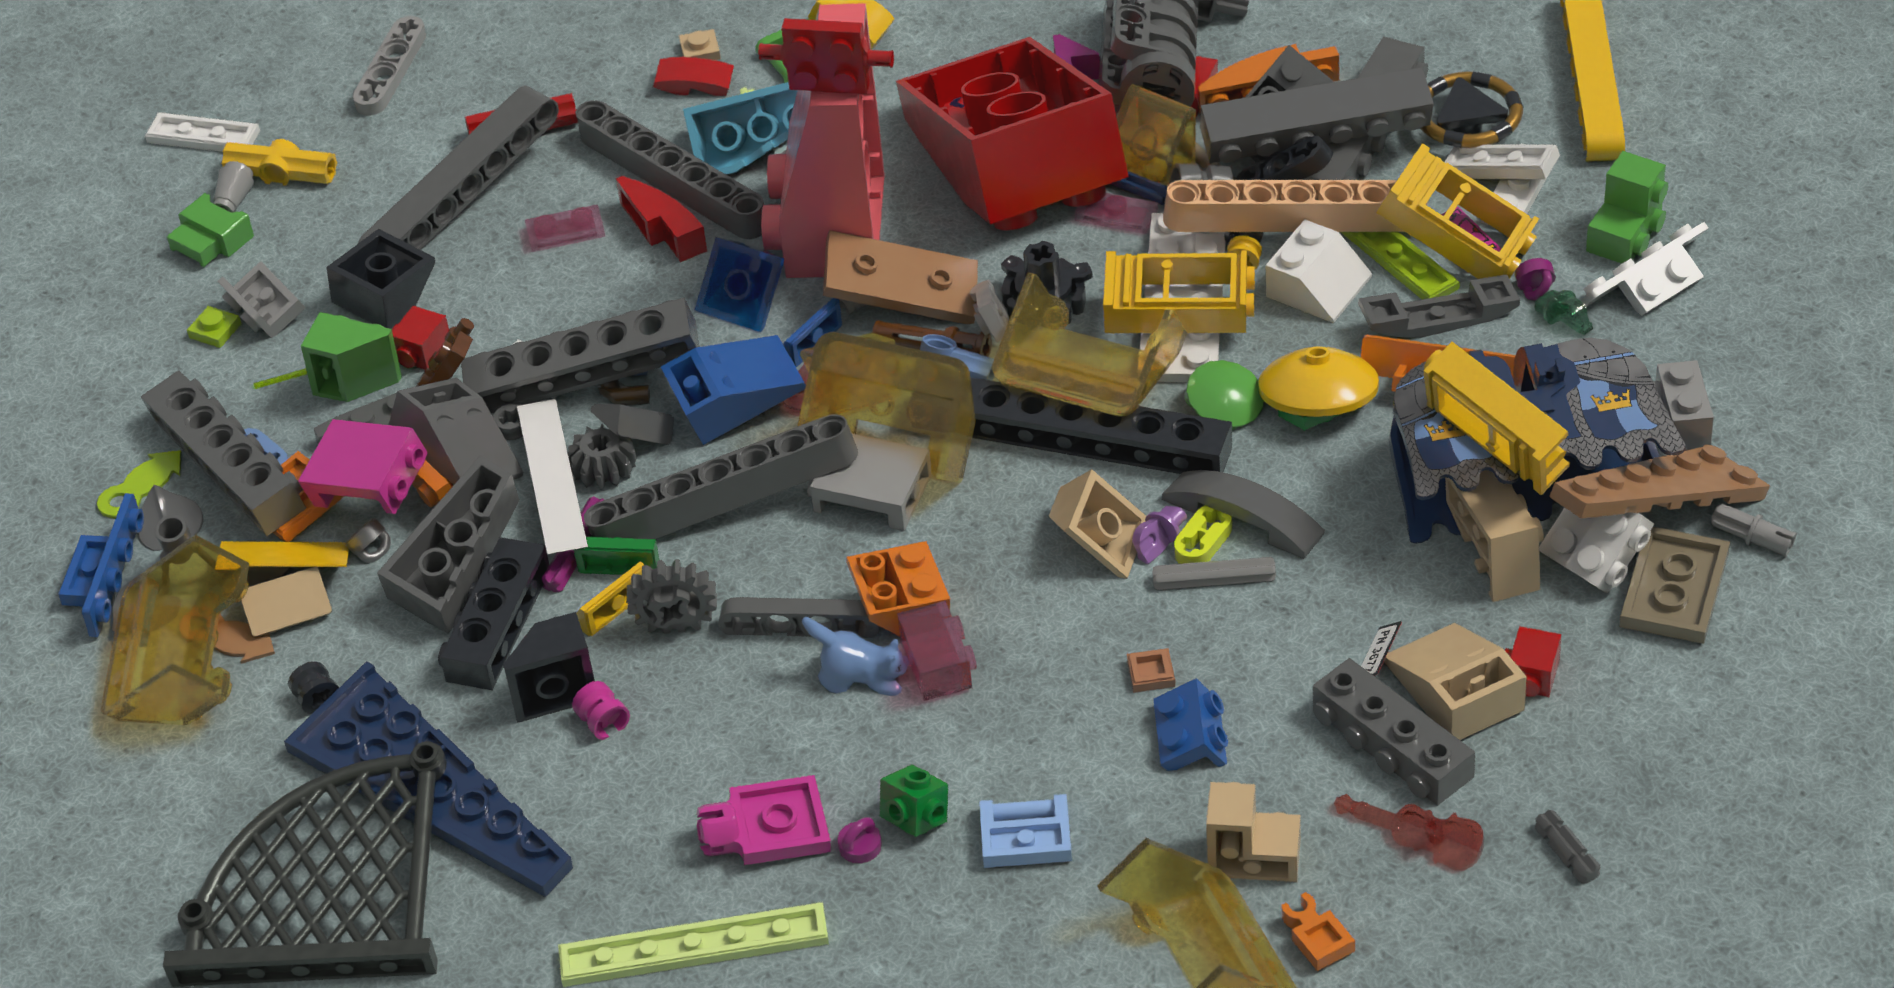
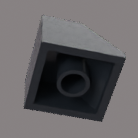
M377 229L326 267L331 302L372 324H379L391 329L403 319L412 306L417 305L435 265V257L381 229Z
M576 612L534 623L503 664L517 723L572 708L573 699L577 692L590 682H595L588 647Z

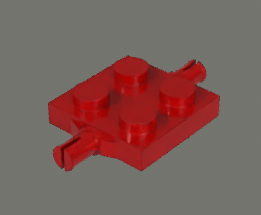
M784 18L781 28L783 45L760 43L758 49L759 60H779L783 62L787 69L789 90L867 94L870 85L869 67L883 66L892 68L894 64L893 50H871L864 38L863 23Z

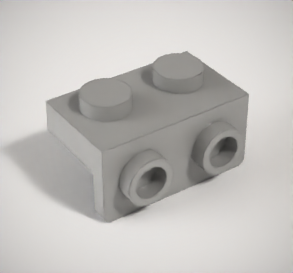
M262 261L234 286L223 276L217 281L227 291L221 297L237 313L242 308L245 310L240 317L255 332L262 328L271 338L276 336L306 308Z

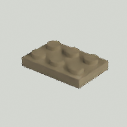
M1652 527L1648 543L1638 554L1620 615V627L1704 644L1729 555L1730 541Z

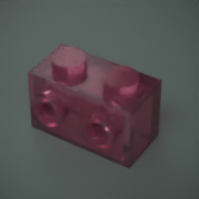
M946 601L897 613L900 641L923 701L971 689V670L977 669L975 655L971 645H963L962 640L965 639L960 617L958 615H951Z

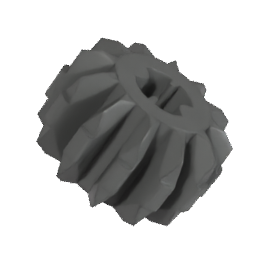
M603 423L599 429L594 430L586 426L585 435H574L573 444L568 446L571 472L575 480L581 479L586 488L594 484L595 481L601 491L607 481H611L612 484L618 487L619 476L630 478L631 468L636 467L635 462L637 458L632 439L616 435L610 429H607Z

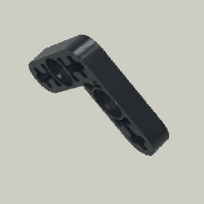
M1313 136L1245 168L1234 180H1303L1324 169L1331 161L1333 151L1321 137ZM1225 232L1224 240L1229 243L1232 238L1243 235L1252 237L1260 243L1264 232Z

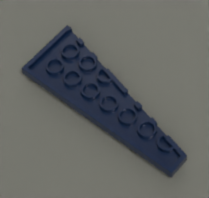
M367 661L284 741L288 753L325 774L362 761L411 754L417 744L424 741L433 742L442 748L447 767L441 778L435 781L432 834L544 897L573 869L571 857L541 828L538 830L523 815L522 809L515 802L510 803L499 792L498 786L490 778L487 780L475 768L474 762L439 728L436 730L422 717L421 711L414 704L410 705L398 693L397 687L390 681L387 683L376 672L375 666ZM413 771L400 772V779L410 794L417 796L418 778L414 775ZM390 773L368 778L367 782L375 794L379 792L390 778ZM353 782L348 783V784H345V785H347L348 787H350ZM394 787L384 799L382 805L395 812L404 800ZM412 806L403 818L414 823L416 806Z

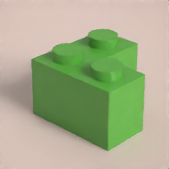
M1626 151L1621 152L1606 173L1604 204L1588 225L1586 252L1621 264L1631 258L1633 260L1636 255L1641 256V253L1648 247L1651 233L1660 232L1665 222L1666 211L1662 210V203L1668 191V182L1664 181L1665 164Z

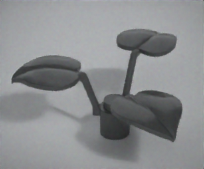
M153 485L142 506L144 523L142 531L138 535L145 547L153 551L162 550L160 554L162 582L159 585L156 580L145 577L132 580L124 585L116 595L113 603L112 630L116 635L134 638L151 634L172 623L178 617L182 600L177 592L167 589L170 585V561L185 560L192 554L194 549H197L215 567L225 570L221 578L222 585L227 592L237 597H240L238 590L283 577L290 571L291 567L216 566L217 557L201 543L199 538L195 537L200 532L203 524V513L198 504L185 496ZM247 540V541H254V542H262V541H256V540Z

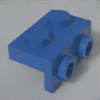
M1195 678L1153 699L1160 765L1167 771L1178 770L1206 756L1217 767L1227 764L1225 747L1228 746V738L1223 729L1221 714L1224 713V706L1221 698L1214 690L1209 691Z

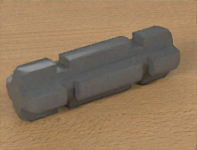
M1553 810L1539 814L1535 819V829L1543 839H1550L1548 845L1568 868L1571 866L1574 868L1571 872L1577 880L1585 884L1598 878L1600 875V864L1591 854H1585L1588 850L1567 825H1562L1564 821Z

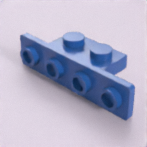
M125 493L109 537L80 536L58 594L62 605L83 607L82 615L89 637H98L103 623H107L110 619L112 598L115 592L120 591L124 565L126 562H130L135 535L140 533L143 528L144 514L142 509H138L134 494Z

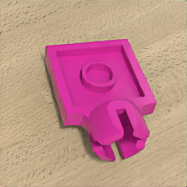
M815 775L730 787L728 801L705 804L697 808V817H702L697 820L698 839L700 843L709 844L700 846L705 856L712 857L732 854L734 852L741 855L744 865L831 852V840Z

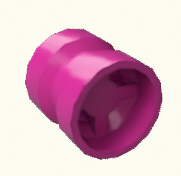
M602 681L590 682L583 686L573 699V711L582 721L587 722L589 730L600 740L609 737L603 730L608 725L613 724L618 731H621L629 723V710L620 700L615 699L613 691Z

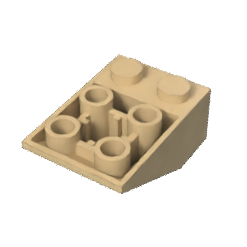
M1456 623L1389 652L1384 660V663L1428 717L1459 740L1525 710L1526 675L1503 648Z

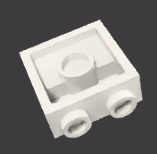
M1564 508L1539 546V551L1600 590L1608 593L1613 587H1617L1624 580L1628 571L1627 565L1635 553L1641 551L1648 543L1651 536L1650 530L1654 523L1639 513L1629 512L1620 515L1579 518Z

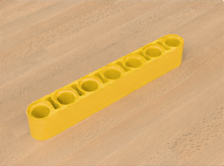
M1560 0V5L1563 7L1564 30H1567L1566 43L1568 54L1571 53L1572 77H1575V84L1573 86L1575 99L1579 101L1577 110L1579 124L1583 126L1581 134L1584 151L1587 150L1585 162L1616 160L1621 152L1625 151V134L1602 0Z

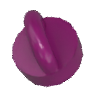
M1532 258L1524 261L1516 268L1514 274L1518 288L1523 290L1524 296L1532 301L1543 297L1556 278L1552 263L1544 258Z
M865 817L856 822L849 823L838 834L837 841L840 855L849 862L866 863L876 858L881 852L882 840L880 831L875 826L872 818Z

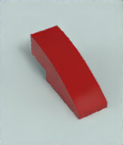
M624 176L616 178L620 204L651 246L665 241L680 262L707 252L704 226L682 204L664 192L643 182Z

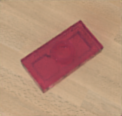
M1106 193V196L1098 202L1078 206L1074 217L1077 222L1147 234L1151 226L1152 213H1157L1158 202Z

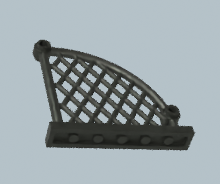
M424 741L417 744L411 754L376 758L333 770L292 790L257 815L223 851L210 870L197 898L188 900L181 906L177 918L182 932L186 936L184 950L164 952L163 968L171 986L185 987L436 974L438 959L431 938H422L435 781L441 778L447 767L442 748L433 742ZM413 771L414 775L418 778L417 796L410 794L400 779V772ZM390 773V778L379 792L375 794L367 782L368 778ZM353 782L341 796L336 788ZM395 787L404 801L395 813L390 816L382 802ZM361 789L369 804L356 819L347 804ZM327 792L335 805L325 818L321 820L313 806ZM301 806L297 810V812L292 816V818L287 822L284 816L292 810H294L295 808ZM412 806H416L413 843H408L397 827V824ZM376 812L384 826L371 841L362 827L371 815ZM341 813L350 828L336 842L328 828ZM307 815L316 829L302 845L293 830ZM274 823H277L281 831L270 845L267 846L261 835ZM391 834L400 848L386 864L377 849ZM356 835L365 850L355 863L351 865L343 850ZM322 837L330 852L317 867L308 853ZM287 839L296 853L282 869L274 854ZM254 843L261 856L247 871L240 858ZM412 852L409 890H404L392 872L407 853ZM371 858L380 873L370 886L366 888L358 873ZM337 860L345 875L332 890L323 875L334 861ZM302 861L311 876L297 892L288 877ZM267 863L276 878L262 894L253 879ZM234 867L241 880L227 895L222 885ZM387 881L395 893V897L382 912L373 896L384 882ZM352 883L360 898L347 913L338 898L349 884ZM317 884L326 899L312 915L303 900ZM282 886L291 901L277 917L268 902ZM247 888L256 903L242 919L233 904ZM217 897L221 904L213 912L212 906ZM404 900H408L405 936L400 939L388 920ZM365 906H367L376 921L362 937L353 922ZM332 907L341 922L327 939L318 923ZM297 909L306 924L292 940L283 925ZM262 911L270 923V927L257 942L248 927ZM227 912L235 928L225 941L221 943L214 929ZM381 929L389 939L372 941ZM347 930L354 942H338V940ZM311 932L318 942L315 944H302ZM276 934L283 944L267 946ZM240 936H242L248 946L232 948ZM207 938L213 949H203V940Z

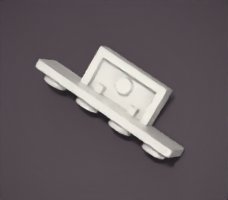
M1705 222L1693 229L1689 224L1684 225L1669 236L1672 242L1663 246L1661 241H1658L1641 253L1643 257L1641 261L1635 264L1631 258L1612 271L1615 277L1606 281L1601 276L1586 286L1583 290L1587 295L1577 303V306L1582 310L1619 287L1635 311L1641 316L1645 315L1704 277L1684 249V246L1696 240L1708 229V226Z

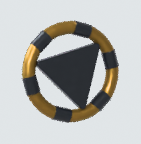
M1476 71L1455 72L1439 76L1427 83L1432 98L1447 88L1452 87L1437 119V125L1431 120L1430 125L1420 128L1429 137L1444 145L1458 148H1473L1498 143L1511 135L1521 122L1523 104L1519 93L1507 82L1491 74ZM1476 87L1491 89L1500 94L1505 99L1508 110ZM1504 121L1489 131L1479 133L1482 130V124Z

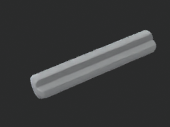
M1272 557L1158 565L1153 567L1152 575L1154 588L1156 590L1268 582L1275 580L1276 568Z

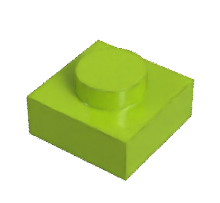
M207 306L187 329V333L190 339L221 348L242 323L239 315Z

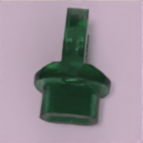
M1550 290L1535 302V311L1543 314L1544 320L1551 325L1562 321L1576 332L1584 335L1593 330L1586 306L1570 290H1562L1560 292Z

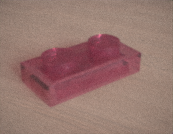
M598 204L525 219L532 252L606 237Z

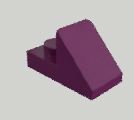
M1061 34L1053 35L1054 54L1090 79H1099V53Z

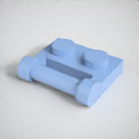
M1067 794L1054 795V799L1024 802L993 804V800L979 801L984 868L1072 861Z

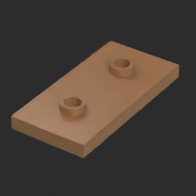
M829 230L826 238L823 296L962 324H974L976 320L974 314H976L973 305L977 301L974 302L970 291L977 285L978 260Z

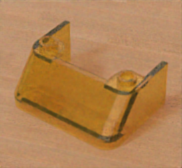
M1145 838L1097 885L1100 892L1127 902L1134 912L1132 920L1141 931L1148 935L1154 933L1167 940L1194 988H1297L1237 887L1218 868L1149 838Z

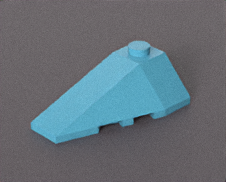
M786 82L683 109L693 155L726 175L737 173L788 140L789 122L798 90H789V83Z

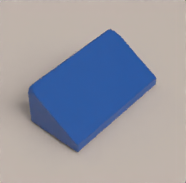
M832 298L783 343L795 367H798L842 326L839 299Z

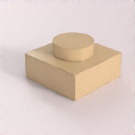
M714 29L679 35L683 57L721 60Z

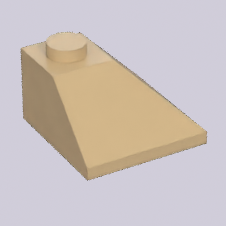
M1091 469L1060 487L1049 517L1117 577L1128 578L1137 554L1132 537L1137 526L1145 522L1146 515Z

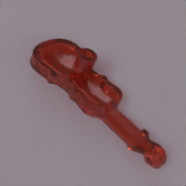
M1348 794L1338 796L1335 799L1334 805L1338 814L1349 812L1362 821L1391 830L1395 843L1401 846L1412 847L1414 851L1420 849L1430 851L1433 854V862L1435 864L1443 863L1454 870H1466L1472 867L1482 854L1484 833L1480 824L1471 819L1460 818L1456 813H1452L1447 819H1439L1434 817L1431 810L1425 811L1415 804H1408L1395 814L1364 801H1354Z

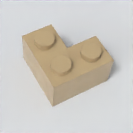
M1211 782L1206 822L1208 877L1297 882L1301 842V816L1281 812L1256 813L1255 784Z

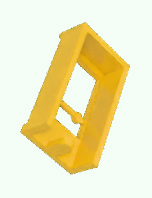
M1422 143L1376 213L1477 279L1506 274L1510 279L1522 261L1516 257L1517 253L1525 255L1537 237L1531 231L1539 218L1534 216L1531 219L1529 215L1449 163L1443 162L1438 156L1436 157L1429 153L1430 148ZM1435 190L1453 201L1444 216L1426 205ZM1458 205L1509 237L1500 252L1448 220Z
M1241 250V255H1237V253L1116 255V251H1106L1103 298L1105 333H1246L1247 317H1254V293H1247V290H1255V266H1247V250ZM1230 284V298H1169V285ZM1142 285H1163V298H1142Z
M1451 341L1443 351L1436 350L1427 359L1423 370L1427 406L1431 409L1435 407L1439 414L1514 473L1520 471V477L1524 481L1530 478L1533 481V489L1542 495L1569 467V462L1564 459L1566 451L1558 446L1568 436V431L1458 345Z

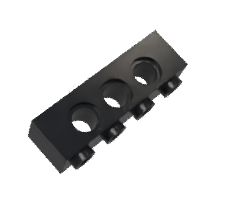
M499 537L493 551L489 552L485 557L483 571L478 582H473L470 587L468 602L463 612H458L455 617L453 632L448 642H444L440 647L438 663L443 668L446 682L493 691L504 668L503 664L508 659L543 587L542 576L550 565L545 545Z

